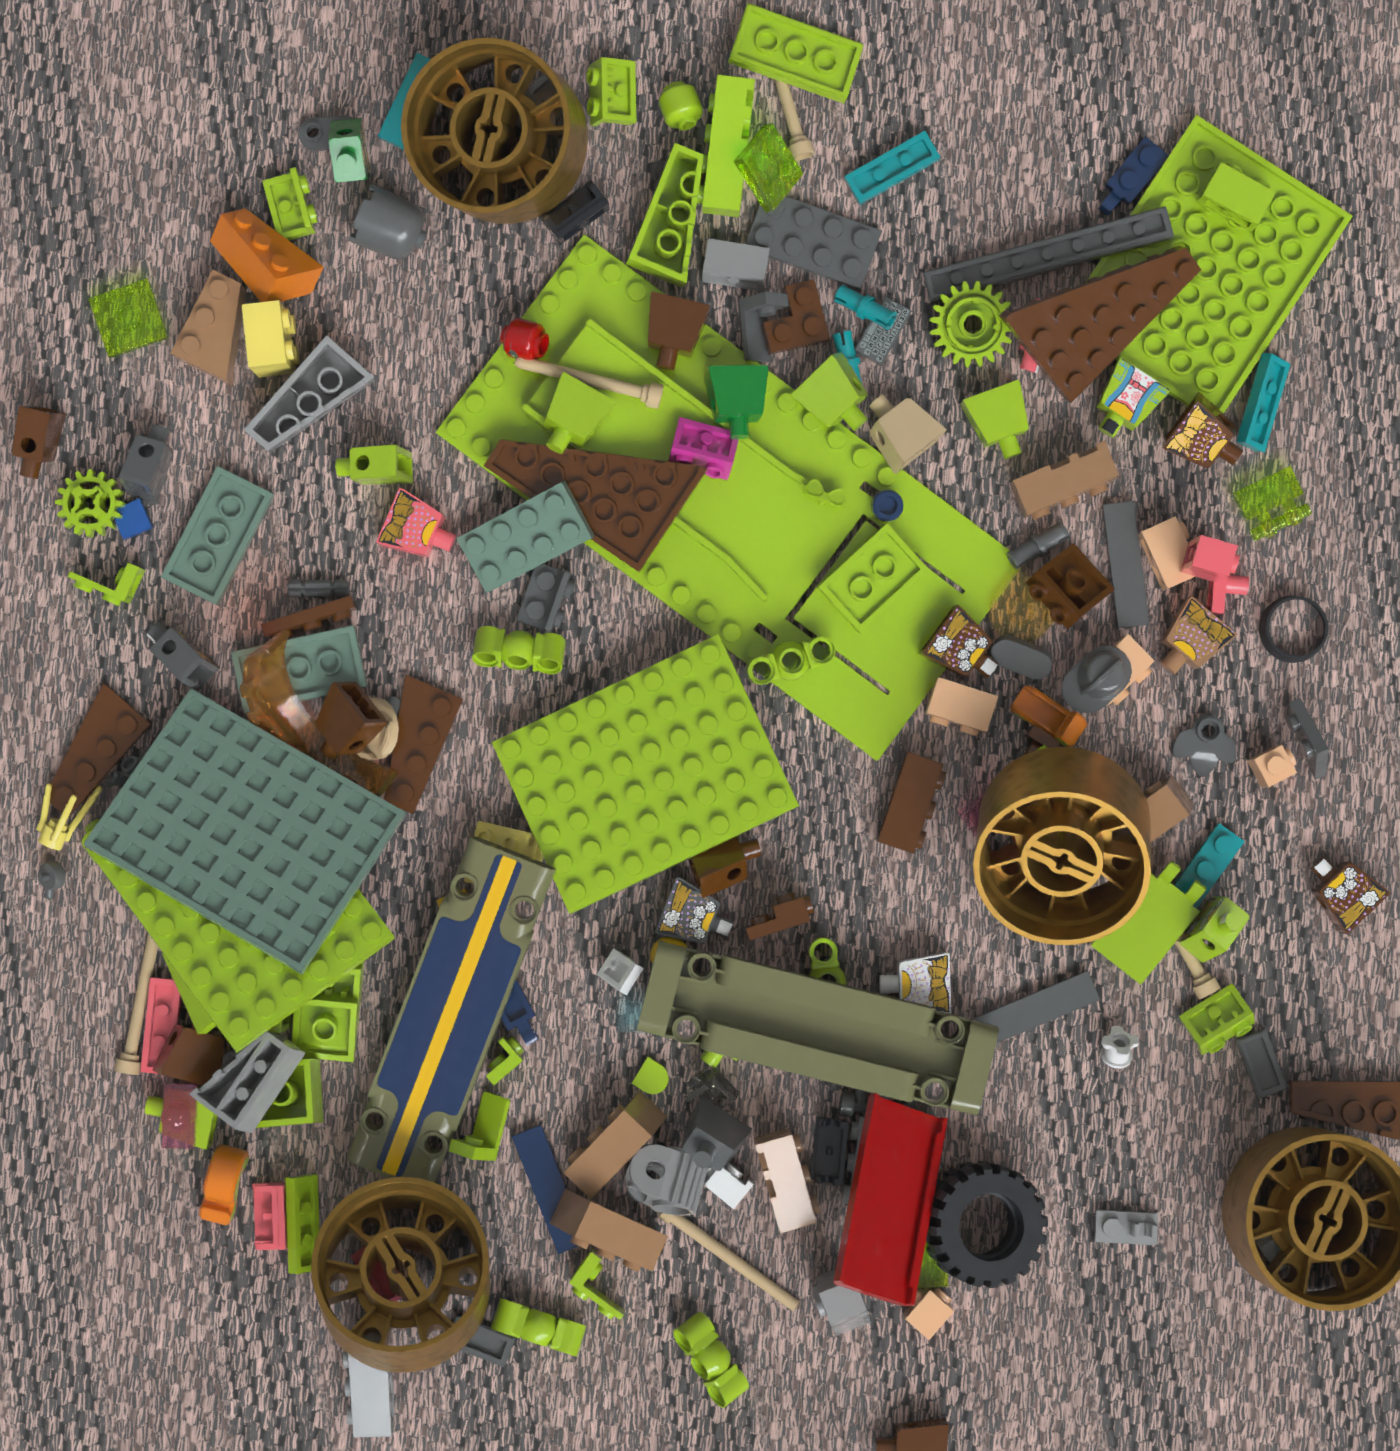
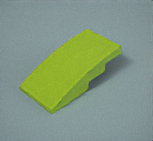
M364 962L293 1012L292 1043L306 1052L303 1058L354 1062Z

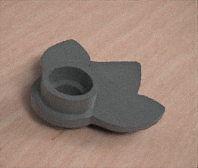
M1204 715L1194 722L1191 729L1180 732L1173 745V756L1177 758L1189 757L1195 773L1200 777H1205L1214 769L1218 760L1233 763L1236 756V746L1233 739L1224 733V726L1219 718L1213 715ZM1205 725H1210L1213 728V734L1209 737L1205 736L1202 732Z

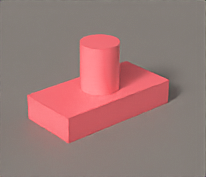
M1229 575V577L1217 583L1209 581L1207 609L1215 616L1224 614L1226 593L1247 595L1249 577Z

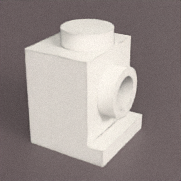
M730 1162L721 1171L708 1167L707 1178L704 1181V1185L733 1209L754 1183L749 1177L743 1181L741 1177L744 1174Z

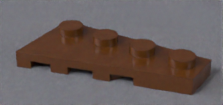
M405 675L398 717V739L392 753L385 801L415 814L464 699Z
M103 683L51 782L50 804L59 812L63 813L72 795L77 797L68 818L72 816L152 725L106 683Z
M1289 1080V1112L1400 1140V1081Z

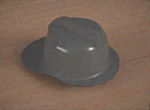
M1112 646L1097 647L1089 652L1064 677L1062 691L1067 704L1074 710L1083 713L1097 712L1105 707L1130 682L1132 669L1128 657L1120 649Z

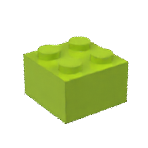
M301 1059L256 1128L324 1123L320 1059Z

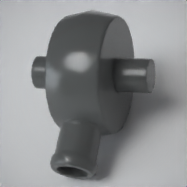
M47 861L39 868L38 879L45 888L44 898L53 899L55 897V890L61 888L65 883L66 871L57 861Z

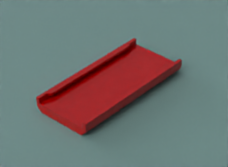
M876 1092L869 1094L833 1279L836 1285L896 1305H915L948 1118H938L879 1097V1094Z

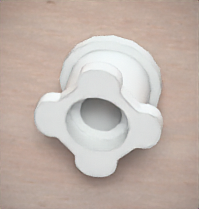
M1113 1026L1110 1034L1104 1036L1101 1041L1103 1046L1101 1058L1103 1062L1113 1068L1121 1069L1127 1067L1132 1061L1131 1049L1138 1046L1139 1038L1136 1035H1130L1125 1032L1121 1026Z

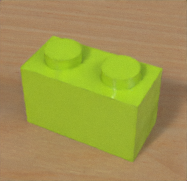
M1221 162L1213 172L1198 203L1252 232L1259 225L1276 192L1270 189L1271 186L1266 181L1259 178L1252 179L1242 174L1243 170L1232 163L1224 164Z

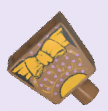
M1190 596L1182 603L1161 640L1171 651L1160 664L1173 675L1179 671L1185 662L1193 669H1197L1237 636V633L1194 597Z

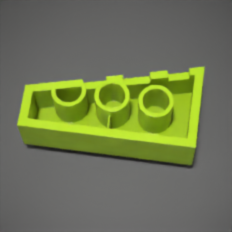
M717 75L715 94L710 93L708 112L713 113L712 124H706L704 139L705 143H709L708 155L703 154L702 173L706 174L705 185H700L697 198V204H703L702 213L739 217L755 79Z
M674 143L625 264L681 288L686 285L703 154Z

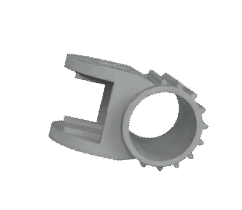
M648 1145L638 1150L633 1156L625 1173V1185L629 1194L636 1201L652 1206L651 1208L656 1212L690 1216L696 1213L708 1167L701 1168L697 1166L693 1156L680 1147L670 1146L668 1148L662 1145ZM646 1171L656 1172L659 1179L650 1178Z

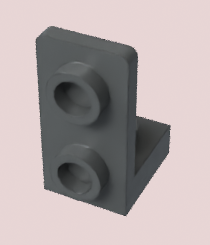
M765 291L739 299L745 361L760 363L771 361V355L768 354L761 325L763 322H767V316L776 315V310L789 306L788 294Z

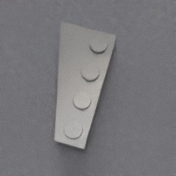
M326 335L245 427L244 431L271 453L375 381V377Z

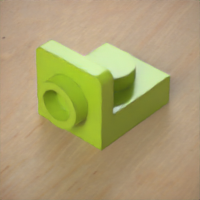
M503 1035L498 1040L509 1056L506 1058L501 1054L488 1065L491 1071L486 1077L493 1085L498 1083L525 1059L521 1055L525 1051L524 1048L513 1036L508 1039Z

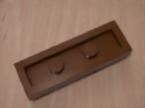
M349 595L262 623L261 627L265 637H274V641H280L292 637L291 631L299 628H304V632L322 627L321 621L333 618L334 622L349 619L352 617L351 612L358 610L355 598Z

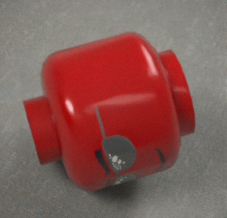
M516 318L502 329L500 341L507 356L515 359L520 357L525 360H538L548 350L549 335L546 334L542 324Z

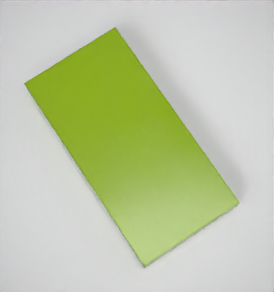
M747 3L728 63L845 104L864 44Z

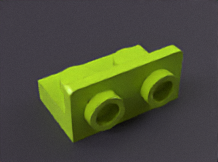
M600 57L589 65L586 73V82L589 85L587 114L590 116V125L598 126L603 122L623 125L635 124L637 122L635 61Z
M1233 983L1179 1016L1181 1023L1197 1044L1201 1055L1207 1052L1213 1054L1225 1046V1041L1235 1035L1236 1037L1245 1035L1252 1029V1025L1255 1023L1254 1013Z

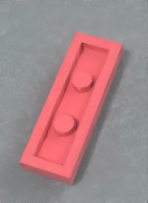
M150 977L140 1072L159 1074L152 1071L174 1025H179L182 998L173 979Z

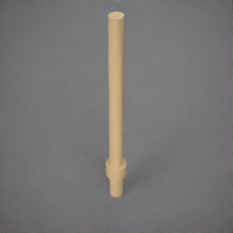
M657 1212L659 1214L658 1218L667 1224L671 1222L791 1311L797 1307L799 1303L797 1298L687 1218Z

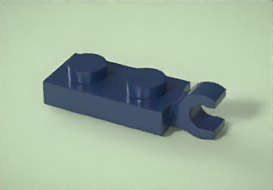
M1145 136L1106 183L1105 187L1111 193L1098 209L1108 217L1121 200L1129 206L1164 164L1169 155Z
M516 978L501 1019L508 1031L517 1027L526 1046L539 1039L529 1022V1019L535 1017L536 1013Z

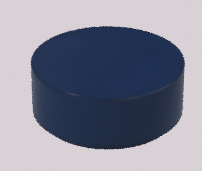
M881 491L873 497L871 511L875 518L880 521H893L903 511V500L895 491Z

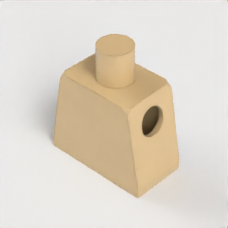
M882 394L869 406L879 418L869 431L870 436L895 474L938 442L946 431L944 426L911 398H906L894 407Z

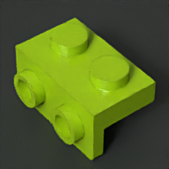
M296 167L289 168L290 173L262 180L275 231L287 240L315 234L314 223L318 222L315 207L313 204L308 205L306 194L310 193L307 177L305 174L300 175Z

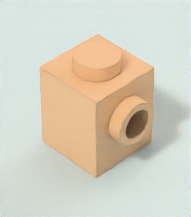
M1283 745L1273 746L1247 760L1261 788L1271 787L1297 773L1294 768L1296 760L1292 752L1288 748L1284 749Z
M928 1285L924 1290L918 1288L915 1305L909 1306L903 1313L904 1318L930 1340L954 1312L949 1304L952 1299L939 1287L935 1290Z

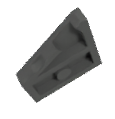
M1301 698L1289 702L1288 715L1285 716L1290 731L1296 734L1301 751L1307 760L1314 780L1326 776L1329 748Z

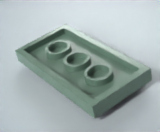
M217 466L161 578L219 606L275 495Z
M564 480L456 539L482 587L488 593L584 543L595 535Z
M354 625L231 652L245 714L325 697L333 682L356 681L361 688L368 687Z

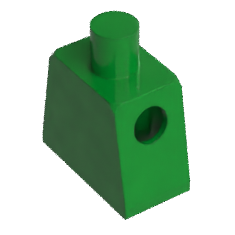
M768 365L708 366L704 374V380L713 420L715 423H729L731 439L740 440L748 438V423H756L762 417Z

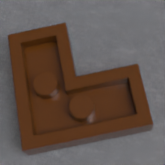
M815 280L784 286L782 289L783 293L788 294L789 306L787 308L789 317L763 322L761 325L768 354L772 355L828 342L830 337Z

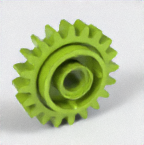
M966 281L962 282L961 292H958L954 286H950V293L952 295L950 298L944 294L939 295L944 305L932 306L939 313L938 317L929 318L930 322L937 324V328L929 331V334L939 335L940 337L933 344L934 347L944 345L945 349L941 356L946 357L953 353V364H957L962 357L964 358V366L969 368L972 359H975L978 367H982V358L984 356L993 363V351L999 354L1005 353L1000 345L1001 342L1012 343V340L1005 335L1007 331H1011L999 317L1011 305V302H999L1003 295L1002 291L992 296L991 284H988L983 291L980 290L979 281L974 282L972 290L969 289ZM969 315H975L980 321V328L972 334L968 333L964 328V321Z

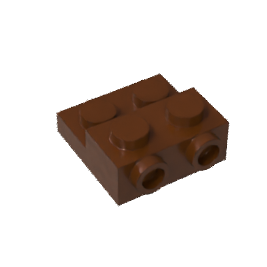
M1074 543L1037 570L1026 582L1032 598L1042 601L1050 610L1052 620L1057 624H1063L1066 629H1069L1115 590Z
M794 892L775 897L777 903L771 905L775 917L769 918L768 914L765 913L749 919L751 925L745 926L749 940L810 922L809 914L814 913L809 895L805 894L796 897Z

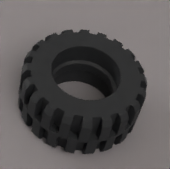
M985 1161L962 1163L959 1169L951 1168L944 1172L946 1178L943 1181L937 1179L926 1238V1242L929 1245L926 1251L930 1258L935 1259L937 1266L944 1272L976 1287L984 1285L988 1288H997L1001 1282L1006 1285L1015 1282V1275L1017 1274L1025 1276L1031 1270L1028 1266L1030 1261L1037 1262L1042 1255L1037 1252L1039 1245H1046L1047 1235L1042 1234L1043 1227H1048V1216L1041 1213V1210L1045 1209V1204L1042 1198L1035 1195L1037 1193L1035 1186L1031 1182L1025 1181V1176L1019 1172ZM983 1194H991L1001 1199L1006 1208L1008 1216L1007 1230L1002 1241L994 1249L983 1254L973 1253L964 1246L959 1232L960 1218L965 1207L973 1199Z

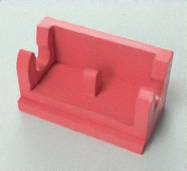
M286 1182L253 1183L255 1250H285L288 1248Z

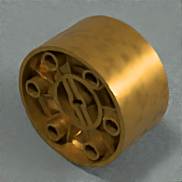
M476 38L459 42L444 49L434 56L417 74L406 95L401 117L402 142L404 152L414 174L435 197L476 219L496 224H514L537 218L550 211L567 196L583 169L588 148V131L585 114L577 95L563 77L538 55L515 42L498 38ZM494 63L495 88L486 87L474 90L465 74L480 66ZM519 68L523 69L524 74L520 81L512 83V72ZM537 70L543 72L549 78L558 92L538 106L525 96ZM463 87L465 90L464 97L459 102H453V92L457 88ZM441 103L453 110L450 121V135L431 136L434 116ZM563 111L564 125L556 126L555 117L559 112ZM519 112L522 122L521 137L516 148L509 154L510 149L516 142V132L514 129ZM482 113L475 123V133L477 136L474 149L472 150L470 141L471 129L476 118ZM547 135H563L562 144L555 163L552 164L544 160L542 156L546 147ZM444 149H449L450 159L440 164L438 160L439 153ZM463 164L474 176L462 199L459 200L443 185L440 177ZM548 173V174L545 176V178L540 182L542 176H543L544 174ZM523 178L530 192L504 204L503 184L515 182ZM493 191L495 197L493 204L484 207L482 204L484 194Z
M1053 747L1033 751L1005 766L986 789L979 811L973 874L978 893L987 909L999 922L1013 932L1033 941L1053 945H1075L1091 942L1113 933L1128 922L1141 906L1146 896L1151 876L1150 812L1146 798L1134 778L1113 760L1093 751L1073 747ZM1128 827L1139 845L1132 844L1127 839L1112 840V831ZM990 832L1015 836L1016 844H1006L1000 850L992 851L987 836ZM1100 874L1109 880L1099 886L1090 888L1096 883Z
M1293 1127L1267 1135L1257 1141L1241 1156L1234 1166L1225 1187L1222 1219L1226 1238L1233 1254L1241 1266L1254 1279L1296 1303L1325 1311H1344L1369 1304L1387 1293L1400 1280V1167L1385 1152L1367 1141L1316 1127ZM1322 1141L1318 1167H1300L1294 1149L1305 1144ZM1338 1147L1341 1150L1342 1157L1338 1163L1333 1164L1331 1161L1332 1151ZM1280 1160L1279 1165L1271 1169ZM1365 1160L1374 1173L1380 1188L1359 1196L1347 1181ZM1267 1176L1275 1185L1269 1194L1266 1205L1256 1204L1254 1202L1263 1179ZM1308 1193L1306 1199L1298 1205L1302 1197ZM1375 1200L1378 1204V1210L1374 1215L1369 1216L1367 1206L1371 1201ZM1295 1210H1296V1217H1297V1219H1296V1222H1295V1224H1294V1215H1295ZM1368 1226L1382 1228L1377 1246L1370 1258L1367 1259L1357 1249L1366 1236ZM1270 1235L1281 1251L1266 1268L1260 1258L1254 1240ZM1350 1258L1352 1268L1348 1273L1343 1274L1341 1264L1345 1259ZM1328 1261L1336 1286L1324 1290L1307 1291L1311 1263ZM1288 1263L1290 1273L1285 1279H1280L1278 1271L1284 1264Z
M393 1177L378 1180L364 1185L346 1196L330 1212L318 1232L311 1262L314 1291L330 1334L339 1346L354 1359L369 1367L387 1372L407 1373L421 1371L439 1365L454 1356L470 1341L478 1330L485 1316L490 1296L488 1246L477 1217L470 1207L452 1191L437 1183L420 1178ZM403 1208L420 1209L415 1229L409 1227L389 1229L385 1211ZM432 1221H440L444 1225L443 1229L437 1233L429 1232L426 1228ZM371 1223L377 1224L380 1227L377 1234L369 1236L363 1233L366 1225ZM458 1227L469 1238L476 1253L448 1261L439 1245ZM349 1232L366 1247L358 1266L331 1260L336 1248ZM403 1249L422 1253L434 1265L436 1269L435 1276L428 1289H426L417 1274L414 1259L409 1254L404 1253ZM378 1261L388 1276L391 1291L401 1297L403 1302L387 1300L377 1294L371 1287V1273ZM468 1273L473 1274L477 1278V1281L472 1286H463L459 1282L461 1276ZM338 1279L348 1282L347 1288L343 1291L335 1292L331 1289L332 1283ZM450 1293L473 1297L474 1299L467 1311L455 1324L440 1311ZM358 1297L359 1303L366 1314L351 1330H348L339 1322L330 1305ZM417 1327L420 1343L403 1346L388 1345L392 1328L408 1329ZM432 1331H443V1333L428 1340V1336ZM370 1333H376L380 1335L381 1340L379 1343H375L364 1338Z

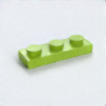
M305 1174L285 1178L288 1273L290 1274L311 1272L312 1253L319 1232L318 1174Z

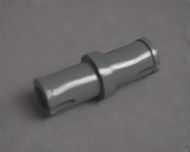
M1059 521L1039 535L1034 533L1029 536L1027 542L1006 553L1010 564L1017 570L1038 556L1040 558L1044 557L1049 549L1070 538L1068 530Z

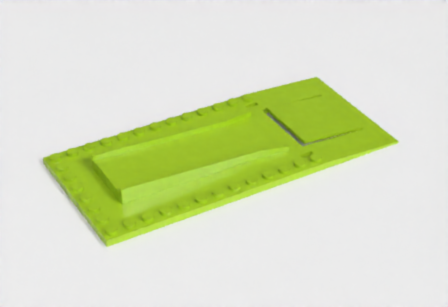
M583 235L522 316V319L542 324L546 334L549 335L548 350L538 360L644 386V384L651 385V382L664 385L659 408L654 409L646 407V403L640 402V398L592 387L613 399L616 403L610 415L583 447H578L569 442L566 448L668 461L679 417L730 430L729 423H715L713 420L704 374L708 366L760 364L758 362L745 361L743 351L705 324L691 357L678 355L674 371L658 368L656 364L660 350L648 347L650 298L652 291L664 293L586 235ZM501 344L435 433L527 501L530 497L484 467V464L502 439L546 445L553 432L545 428L543 424L560 378L517 368L514 363L515 358L507 356L503 344ZM768 370L763 415L758 422L748 423L749 437L738 440L729 478L727 480L715 479L704 475L640 572L593 540L589 539L584 544L710 638L719 634L726 649L747 664L753 657L763 656L768 652H772L778 644L784 641L801 642L811 639V637L789 622L786 617L862 515L880 528L885 523H888L917 556L961 587L965 592L963 594L929 569L867 628L858 633L816 587L793 619L817 637L823 636L833 641L835 649L839 654L889 690L890 693L888 695L836 656L827 664L817 665L813 669H808L797 680L788 681L780 679L771 681L772 684L878 761L934 686L936 678L940 677L946 670V668L918 654L953 606L959 605L979 625L1021 567L1015 570L1010 564L1006 554L1010 551L904 470H900L895 474L881 453L842 424L838 423L830 427L824 424L791 396L795 391L792 387ZM817 479L822 484L826 493L838 488L843 489L846 504L843 508H835L826 503L821 506L818 500L810 498L803 493L804 486L809 481ZM866 482L878 492L892 490L898 493L903 500L901 515L890 522H883L875 518L871 511L873 497L860 489L861 485ZM865 521L820 583L877 532L878 529ZM758 624H761L777 636L773 644L754 631ZM815 643L812 648V654L816 659L821 660L826 656L827 649L819 643ZM787 652L783 656L782 662L784 667L791 670L797 665V656L793 652ZM757 662L753 666V670L764 678L767 676L768 667L764 662Z

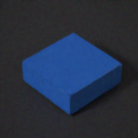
M140 498L125 504V507L117 509V512L123 517L122 519H114L124 540L154 528Z

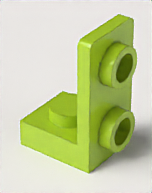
M127 563L126 567H122L116 576L115 584L117 587L115 591L69 571L67 577L76 580L73 585L74 587L90 594L94 588L104 593L103 600L120 606L121 601L128 604L131 603L145 570Z
M483 1092L473 1134L465 1135V1139H451L449 1152L471 1160L496 1161L510 1099L491 1092Z
M592 1247L570 1278L569 1283L573 1286L571 1290L585 1301L589 1297L598 1304V1311L607 1318L612 1319L615 1316L621 1320L625 1310L586 1282L588 1278L593 1281L604 1266L599 1263L602 1256L597 1254V1250Z

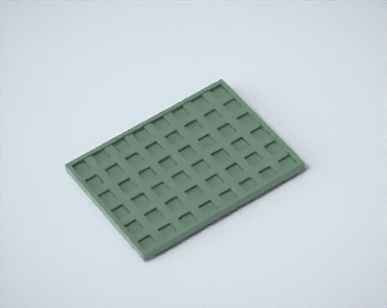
M190 689L83 844L94 853L303 975L406 814L391 803L197 691Z

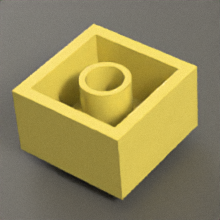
M280 300L242 304L248 367L259 378L293 374L295 372V365L300 364L299 350L297 346H294L291 335L296 334L294 315H290L289 309H286Z

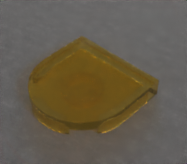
M1020 569L994 595L989 607V619H991L990 623H992L994 631L1000 637L1011 635L1027 642H1033L1041 637L1054 621L1050 616V610L1042 601L1033 599L1030 595L1029 586L1026 584L1030 578Z

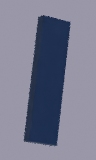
M542 1124L512 1135L557 1253L561 1254L578 1247V1245L570 1242L571 1235L550 1224L557 1205L567 1187Z

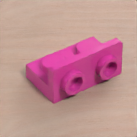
M679 417L668 461L704 466L708 469L705 475L715 479L727 480L734 462L738 440L730 438V430Z

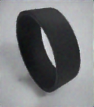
M1293 595L1278 598L1268 605L1259 623V635L1265 649L1276 659L1287 663L1303 662L1316 655L1324 645L1329 630L1326 614L1316 602L1305 597ZM1290 600L1308 602L1318 611L1323 621L1324 632L1322 641L1314 651L1306 655L1294 656L1284 653L1277 648L1270 636L1269 623L1273 612L1281 604Z

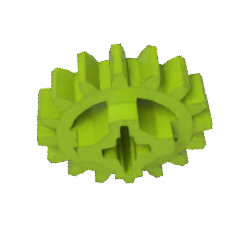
M88 469L87 476H84L80 471H76V480L73 481L66 478L67 489L58 488L57 490L63 495V499L55 500V504L63 507V510L59 511L57 516L67 518L63 525L68 529L74 527V533L79 536L84 530L89 538L94 537L95 531L99 535L105 536V527L108 526L115 530L117 527L113 522L114 518L122 519L123 517L117 512V509L125 507L126 503L118 500L119 497L124 495V491L121 489L114 490L118 482L113 478L106 482L108 474L102 471L97 477L92 469ZM86 484H99V486H95L93 489H85L83 487ZM74 496V507L71 508V501ZM89 497L93 499V504L95 505L92 510L87 508L86 500ZM110 498V508L107 512L106 501ZM88 518H96L99 521L93 524L81 523Z

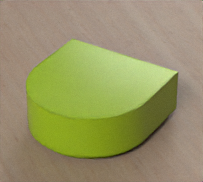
M648 1056L631 1084L648 1094H658L668 1084V1071L662 1064Z

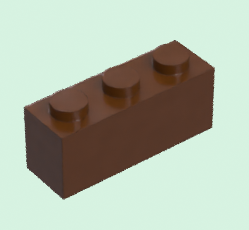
M910 752L905 753L876 842L914 854L916 848L921 850L927 833L922 830L925 819L931 820L937 803L932 801L935 789L941 790L946 777V772L942 771L944 764Z

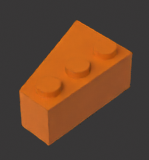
M246 208L221 214L210 240L260 302L276 300L282 302L313 292L324 266Z

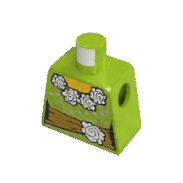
M1226 896L1210 897L1178 944L1200 962L1204 963L1229 949L1250 916ZM1202 939L1208 940V945H1206L1202 941Z

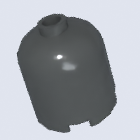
M372 183L369 191L374 194L372 198L363 200L352 226L358 230L357 234H350L348 240L391 259H405L412 253L415 247L421 249L428 232L423 230L424 214L416 204Z

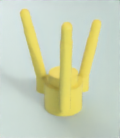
M50 783L46 784L40 821L36 828L37 831L41 832L38 842L48 848L61 850L64 842H69L73 831L101 793V786L96 787L68 826L66 821L77 799L76 795L70 797L60 819L50 818V821L47 822L52 785Z

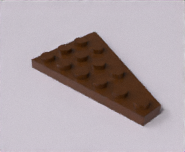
M1176 246L1166 250L1163 254L1149 256L1143 262L1132 266L1125 265L1107 272L1102 277L1088 279L1087 283L1074 288L1067 287L1048 294L1041 300L1027 302L1026 306L1013 311H1003L999 317L1066 401L1072 403L1202 269L1185 247Z
M503 439L498 442L484 464V467L530 498L565 480L595 535L591 540L638 572L642 570L708 471L707 468L700 465L566 448L563 454L552 451L547 445Z

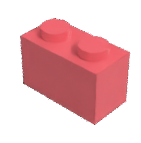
M1199 535L1188 543L1180 572L1217 583L1229 577L1230 573H1235L1240 559V555L1236 554L1238 545Z

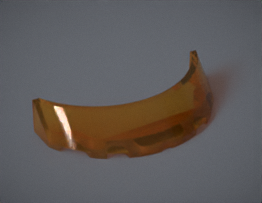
M284 629L252 652L243 663L244 672L240 693L241 697L247 700L250 709L247 716L250 722L380 797L398 776L395 769L376 764L361 758L357 754H339L336 759H330L321 753L320 748L326 739L317 729L313 718L299 701L287 674L285 646L290 633L287 629Z

